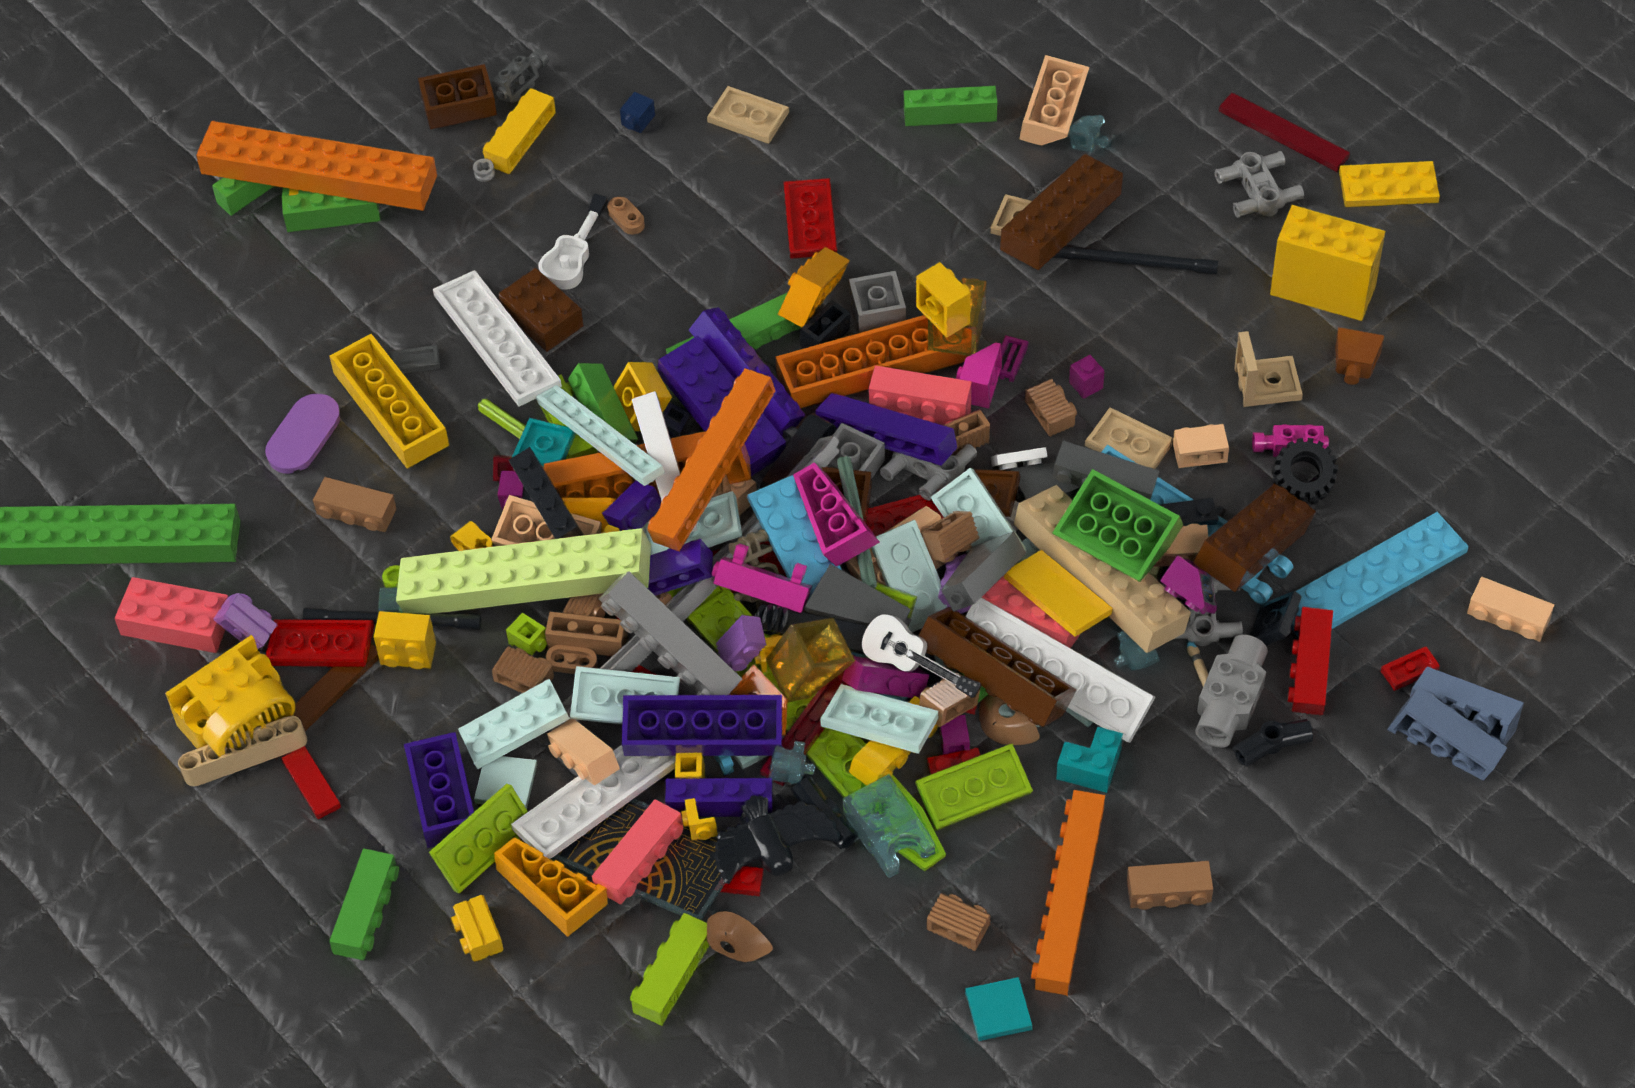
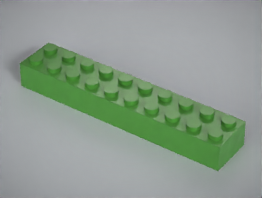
M236 504L0 507V565L235 562L240 518Z

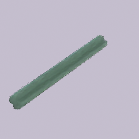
M849 456L839 457L837 464L844 496L864 521L851 458ZM869 548L858 554L857 560L862 582L875 589L877 581Z

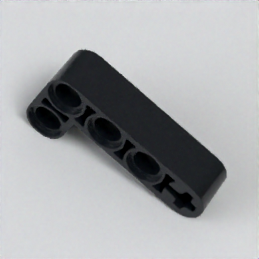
M815 413L808 415L762 480L760 489L786 478L820 438L833 436L837 430L835 425Z

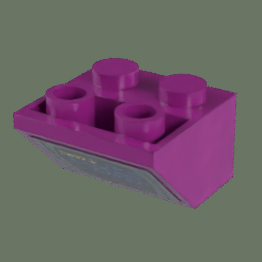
M1177 555L1160 580L1167 585L1164 590L1176 598L1187 599L1185 604L1196 612L1215 614L1217 607L1211 576L1193 564V561Z

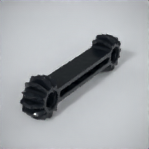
M771 604L761 605L758 607L757 613H755V617H760L765 635H789V639L865 655L862 649V640L868 626L803 612L800 613Z

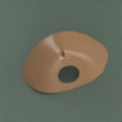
M988 694L981 700L979 721L984 733L993 741L1006 745H1025L1034 743L1040 738L1036 725L1031 723L1028 717L1020 711H1015L1012 717H1002L999 714V708L1007 703L999 697H993Z
M727 911L717 912L708 918L707 942L713 950L731 959L742 962L755 961L773 950L768 939L752 923L735 913ZM725 941L729 943L735 952L729 953L721 947L720 942Z

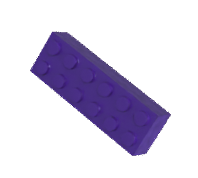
M698 335L658 361V373L661 379L701 428L707 431L712 417L717 415L723 399L732 390L735 379ZM763 413L745 442L750 458L751 476L775 462L786 447L784 438Z
M623 695L624 756H676V753H702L703 756H782V695Z

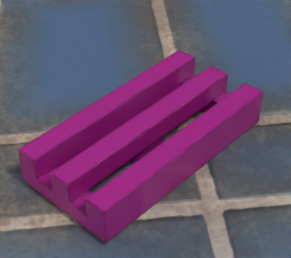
M1005 335L1001 345L1002 359L1009 343H1013L999 376L1002 380L1009 378L1010 382H1014L1028 348V341ZM1018 345H1021L1016 360L1011 369V372H1009L1008 369L1011 365Z

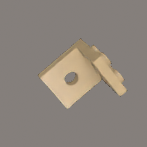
M1239 332L1234 369L1238 373V385L1244 397L1243 406L1248 407L1302 400L1303 394L1293 356L1255 360L1249 332ZM1276 378L1279 382L1273 384L1268 382L1267 379Z

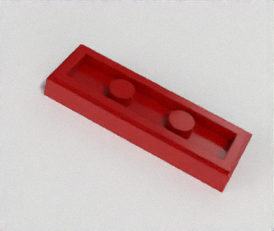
M305 746L281 758L284 766L318 820L341 808L339 800Z

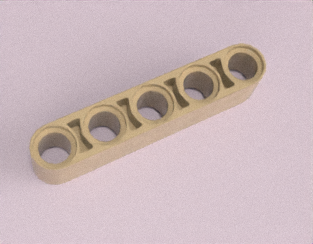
M288 716L266 724V728L261 729V726L254 729L252 740L249 733L245 731L247 737L245 739L246 744H244L238 734L242 747L237 748L231 738L234 748L231 749L229 747L228 749L225 746V754L220 758L209 745L183 754L178 760V766L185 782L189 786H199L305 746L307 735L301 720L296 716Z

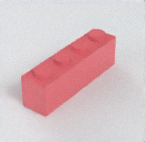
M654 799L592 875L593 883L596 885L599 883L606 887L607 897L621 905L627 897L629 898L633 895L641 879L646 878L650 874L652 866L658 858L661 859L666 854L670 843L674 839H678L682 834L683 822L681 813Z

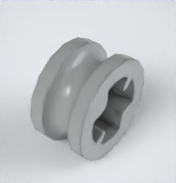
M479 159L473 164L474 176L478 181L486 182L494 177V165L491 160Z

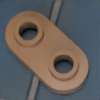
M614 197L608 202L609 216L625 233L634 235L643 231L645 227L644 216L627 198Z
M555 645L546 653V660L550 662L555 672L575 674L576 666L597 668L598 665L595 652L589 648ZM558 659H563V660H564V661L561 662V663L556 662ZM584 662L589 663L588 665H585V666H582V665H581V664L584 663Z

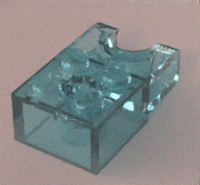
M889 774L843 798L844 815L858 832L859 838L869 853H872L887 877L891 878L899 873L900 865L896 853L901 849H914L921 858H928L935 854L934 841Z

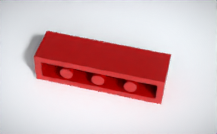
M1302 607L1301 615L1295 616L1294 631H1299L1298 639H1293L1292 654L1297 656L1296 663H1291L1290 678L1294 679V687H1289L1287 702L1292 703L1291 712L1323 715L1333 610Z

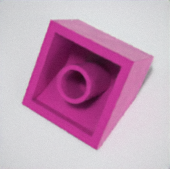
M996 342L967 357L963 367L959 366L956 379L972 381L971 405L990 408L1002 369L1001 343Z

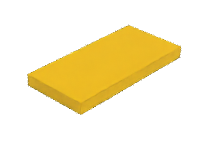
M1042 550L1014 565L1003 577L1074 637L1112 614L1113 608Z

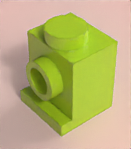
M521 613L506 629L508 643L511 646L515 645L523 649L531 656L536 651L542 652L547 646L545 637L546 627L524 613Z

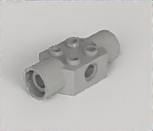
M1238 635L1233 639L1228 654L1216 656L1199 696L1197 713L1201 718L1195 732L1204 743L1214 747H1227L1232 740L1235 730L1247 729L1262 693L1266 677V671L1262 668L1268 649L1261 640L1250 635Z

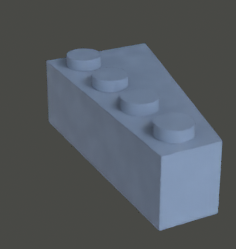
M1426 667L1412 687L1410 697L1419 686L1424 690L1430 691L1434 694L1435 698L1445 705L1453 707L1458 714L1468 721L1476 723L1481 730L1499 739L1504 746L1507 745L1517 729L1524 702L1430 667Z
M1420 686L1403 705L1387 729L1394 734L1397 731L1408 736L1407 741L1415 745L1418 742L1430 747L1431 753L1439 758H1451L1453 765L1483 781L1494 770L1507 749L1499 739L1481 730L1476 723L1468 721L1458 714L1453 707L1445 705L1435 698L1433 693L1422 689Z

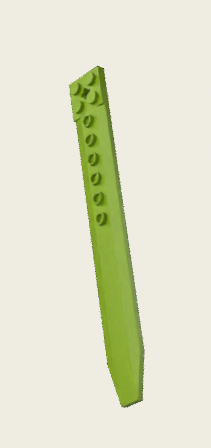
M718 585L712 594L707 596L703 603L694 609L686 620L697 629L718 653L719 650L716 645L718 640L741 615H752L740 601L734 599L733 593L728 588ZM683 587L668 591L667 593L673 598ZM788 656L766 659L767 672L763 674L788 699L786 732L788 733L818 689ZM752 659L744 670L735 672L742 677L753 664L760 671L761 665H756L755 659ZM825 728L806 755L877 837L924 871L946 857V853L925 811L893 774L885 785L881 783L873 791L849 773L853 757L866 745L865 742L858 736Z

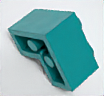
M1097 727L1090 748L1064 742L1057 763L1056 779L1107 793L1121 752L1123 733Z

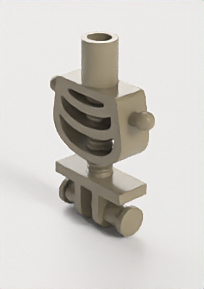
M760 529L758 533L751 532L746 537L742 536L738 538L737 542H732L728 545L729 552L734 555L736 545H739V543L749 546L744 563L748 562L749 565L765 568L767 571L779 574L776 565L761 562L757 558L773 551L771 545H760V542L768 541V535L764 529ZM740 592L734 596L736 601L742 599L743 601L755 602L757 609L761 605L771 604L770 602Z

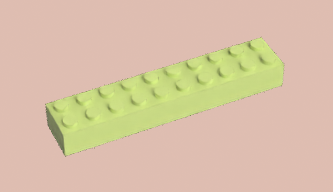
M640 528L401 558L396 602L404 613L434 614L602 594L619 576L628 571L648 588L651 543L643 529Z

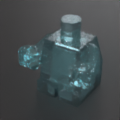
M1102 115L1083 116L1073 123L1069 130L1072 149L1093 152L1095 145L1101 148L1107 146L1109 143L1108 137L1102 136L1099 139L1100 127L1105 122Z
M1124 631L1117 634L1121 642L1119 649L1122 654L1113 659L1117 668L1127 664L1129 669L1133 671L1147 668L1160 661L1156 649L1146 653Z
M795 741L792 750L776 746L772 754L769 778H772L774 781L794 784L799 783L804 774L814 775L815 765L805 763L806 755L803 753L805 743Z

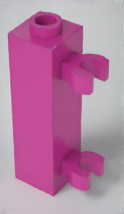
M740 543L736 545L733 559L724 557L720 562L716 561L712 571V576L715 577L713 584L800 613L804 611L812 589V585L802 582L807 569L806 565L795 564L792 577L788 578L744 563L749 546Z

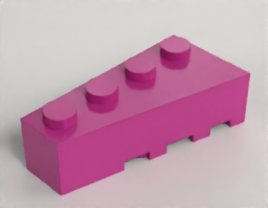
M815 462L793 474L821 551L836 567L880 543L831 478Z

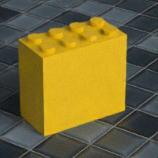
M1292 205L1277 239L1270 295L1362 321L1376 287L1385 231Z

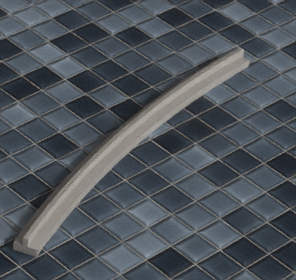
M835 435L820 438L787 477L814 462L820 468L827 467L836 454L839 453L836 447L839 440ZM755 513L741 527L742 536L746 537L751 532L758 533L762 529ZM738 538L729 540L713 556V568L716 561L720 562L724 557L733 558V555L729 552L728 545L732 542H737ZM713 576L684 586L665 606L683 622L718 587V585L713 584L715 577ZM635 634L600 669L631 672L653 650L647 651L639 643L640 638ZM573 694L562 703L569 717Z

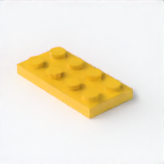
M1433 161L1341 165L1339 168L1345 207L1439 203L1440 195Z

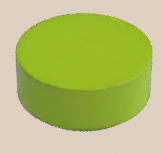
M398 565L388 567L382 574L384 586L388 590L397 591L400 566Z

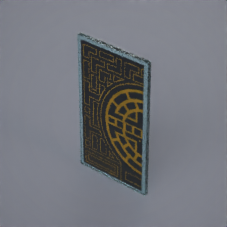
M632 799L552 857L551 860H557L565 866L592 877L649 805ZM683 825V832L680 837L670 843L666 854L661 859L658 858L652 866L650 874L646 878L641 879L633 895L680 916L686 913L699 920H703V917L725 885L714 858V852L717 850L715 843L719 840L718 836L707 840H691L689 826L684 827Z

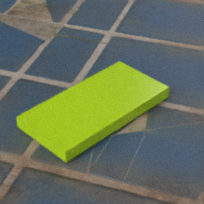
M1013 744L993 750L915 782L935 831L1033 792Z
M505 784L429 852L454 892L461 893L495 862L494 853L514 837L519 840L521 839L512 830L511 824L528 811L512 785Z

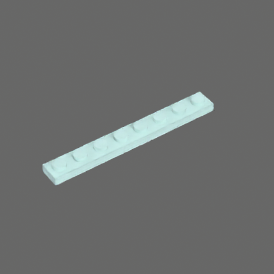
M556 385L536 396L537 402L541 407L643 486L653 482L665 473L660 463Z

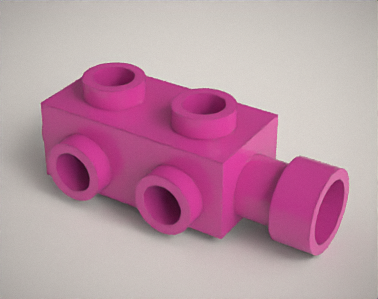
M1274 425L1272 435H1264L1263 432H1253L1252 450L1253 452L1273 450V457H1277L1283 447L1286 448L1287 444L1291 441L1296 443L1299 438H1303L1304 442H1307L1308 438H1313V443L1316 444L1318 441L1324 443L1322 446L1324 449L1329 447V438L1324 436L1323 426Z

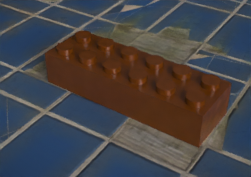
M1084 154L1001 229L1000 250L1040 270L1121 195L1123 173Z
M1274 484L1204 541L1193 564L1236 592L1305 534L1316 511L1309 507L1306 502L1294 497L1285 488Z
M950 606L928 616L918 635L927 642L926 653L937 656L943 660L944 665L956 669L964 674V676L980 682L989 695L999 697L1007 703L1010 709L1017 712L1020 711L1028 717L1031 723L1037 726L1044 727L1063 716L1077 691L958 611L953 612Z

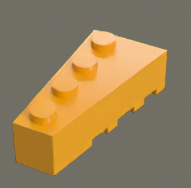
M826 247L819 253L815 252L812 258H809L805 265H801L797 273L794 272L790 277L788 285L791 287L778 315L803 327L807 323L808 318L814 315L818 305H822L827 295L840 282L850 260Z
M515 837L494 853L496 870L567 937L608 905L606 887L599 883L596 885L588 881L586 876L579 872L576 874L568 870L561 862L548 859L542 852Z

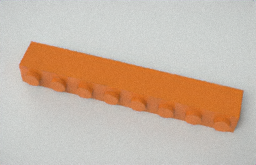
M744 368L741 375L735 379L733 388L729 395L723 399L717 415L712 417L706 433L698 440L697 448L692 456L687 458L680 476L675 478L669 494L663 498L658 512L649 521L647 529L654 543L680 552L776 392L771 377Z
M1074 790L1072 800H1066L1064 815H1069L1068 821L1062 822L1060 838H1064L1063 845H1057L1055 860L1059 861L1058 868L1052 869L1050 884H1055L1053 892L1048 891L1046 907L1050 908L1049 915H1043L1041 931H1045L1044 939H1038L1036 955H1040L1039 963H1033L1031 979H1036L1035 990L1068 996L1104 812L1105 795Z

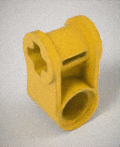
M469 521L450 536L451 542L458 551L493 547L491 538L472 521Z

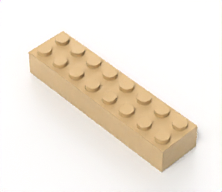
M1057 485L1018 504L1013 525L1039 550L1044 551L1111 606L1113 610L1109 617L1146 653L1185 633L1191 612L1173 595L1164 590L1165 587L1149 572L1141 582H1138L1052 534L1072 502V499Z

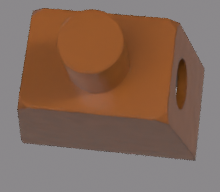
M1338 327L1335 344L1336 372L1345 375L1344 381L1347 384L1355 385L1359 382V378L1368 379L1371 377L1381 355L1384 335Z

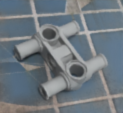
M1282 151L1266 156L1255 152H1246L1233 165L1215 169V178L1218 184L1237 178L1241 181L1250 198L1233 203V210L1237 218L1254 212L1267 217L1273 216L1278 212V209L1285 206V203L1304 199V191L1300 184L1281 190L1268 170L1285 165V157Z
M966 444L955 456L951 455L942 466L894 452L892 459L880 469V474L884 479L891 481L902 469H905L928 480L926 484L919 488V493L924 499L931 500L934 494L964 473L965 466L977 456V451L972 445Z
M1211 576L1214 595L1217 591L1231 590ZM1189 607L1191 614L1185 633L1174 639H1188V641L1194 642L1199 646H1207L1212 642L1219 641V638H1235L1238 635H1243L1242 621L1219 623V620H1216V612L1215 614L1209 612L1202 614ZM1203 627L1207 628L1209 632L1202 634L1197 629Z

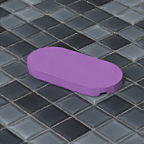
M310 394L299 399L294 404L266 445V457L274 470L285 474L294 473L298 469L300 471L306 469L313 462L340 422L339 406L333 398L325 394Z

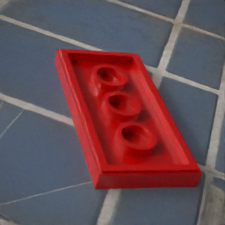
M830 178L784 182L790 259L812 257L815 252L819 253L824 247L837 253Z
M273 620L277 626L270 634L266 656L270 659L272 666L366 667L374 629L373 620Z

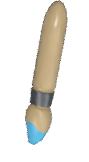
M1188 641L1187 652L1192 658L1198 677L1204 687L1209 675L1200 655L1199 648L1194 642Z

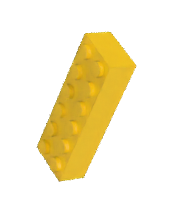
M372 334L330 355L334 375L407 469L449 446L444 425Z

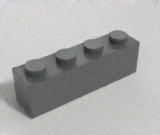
M1063 441L1054 465L1052 478L1061 483H1069L1081 487L1091 470L1094 469L1151 500L1159 470Z

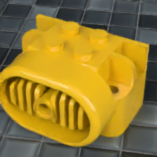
M252 635L165 693L178 728L197 749L209 745L219 758L225 754V746L228 749L229 747L231 749L234 748L231 738L235 742L236 747L240 748L242 746L238 734L244 744H246L245 739L247 737L245 731L249 733L252 740L255 728L261 726V729H265L266 724L284 717L293 716L295 712L294 699L283 688L280 676L271 665L270 659L258 651Z

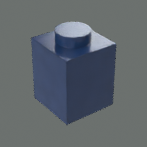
M634 92L620 109L621 125L629 130L642 133L655 116L654 100Z

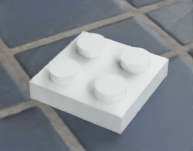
M1046 447L992 456V467L999 466V470L1017 467L1018 462H1023V466L1042 463L1041 459L1047 457Z

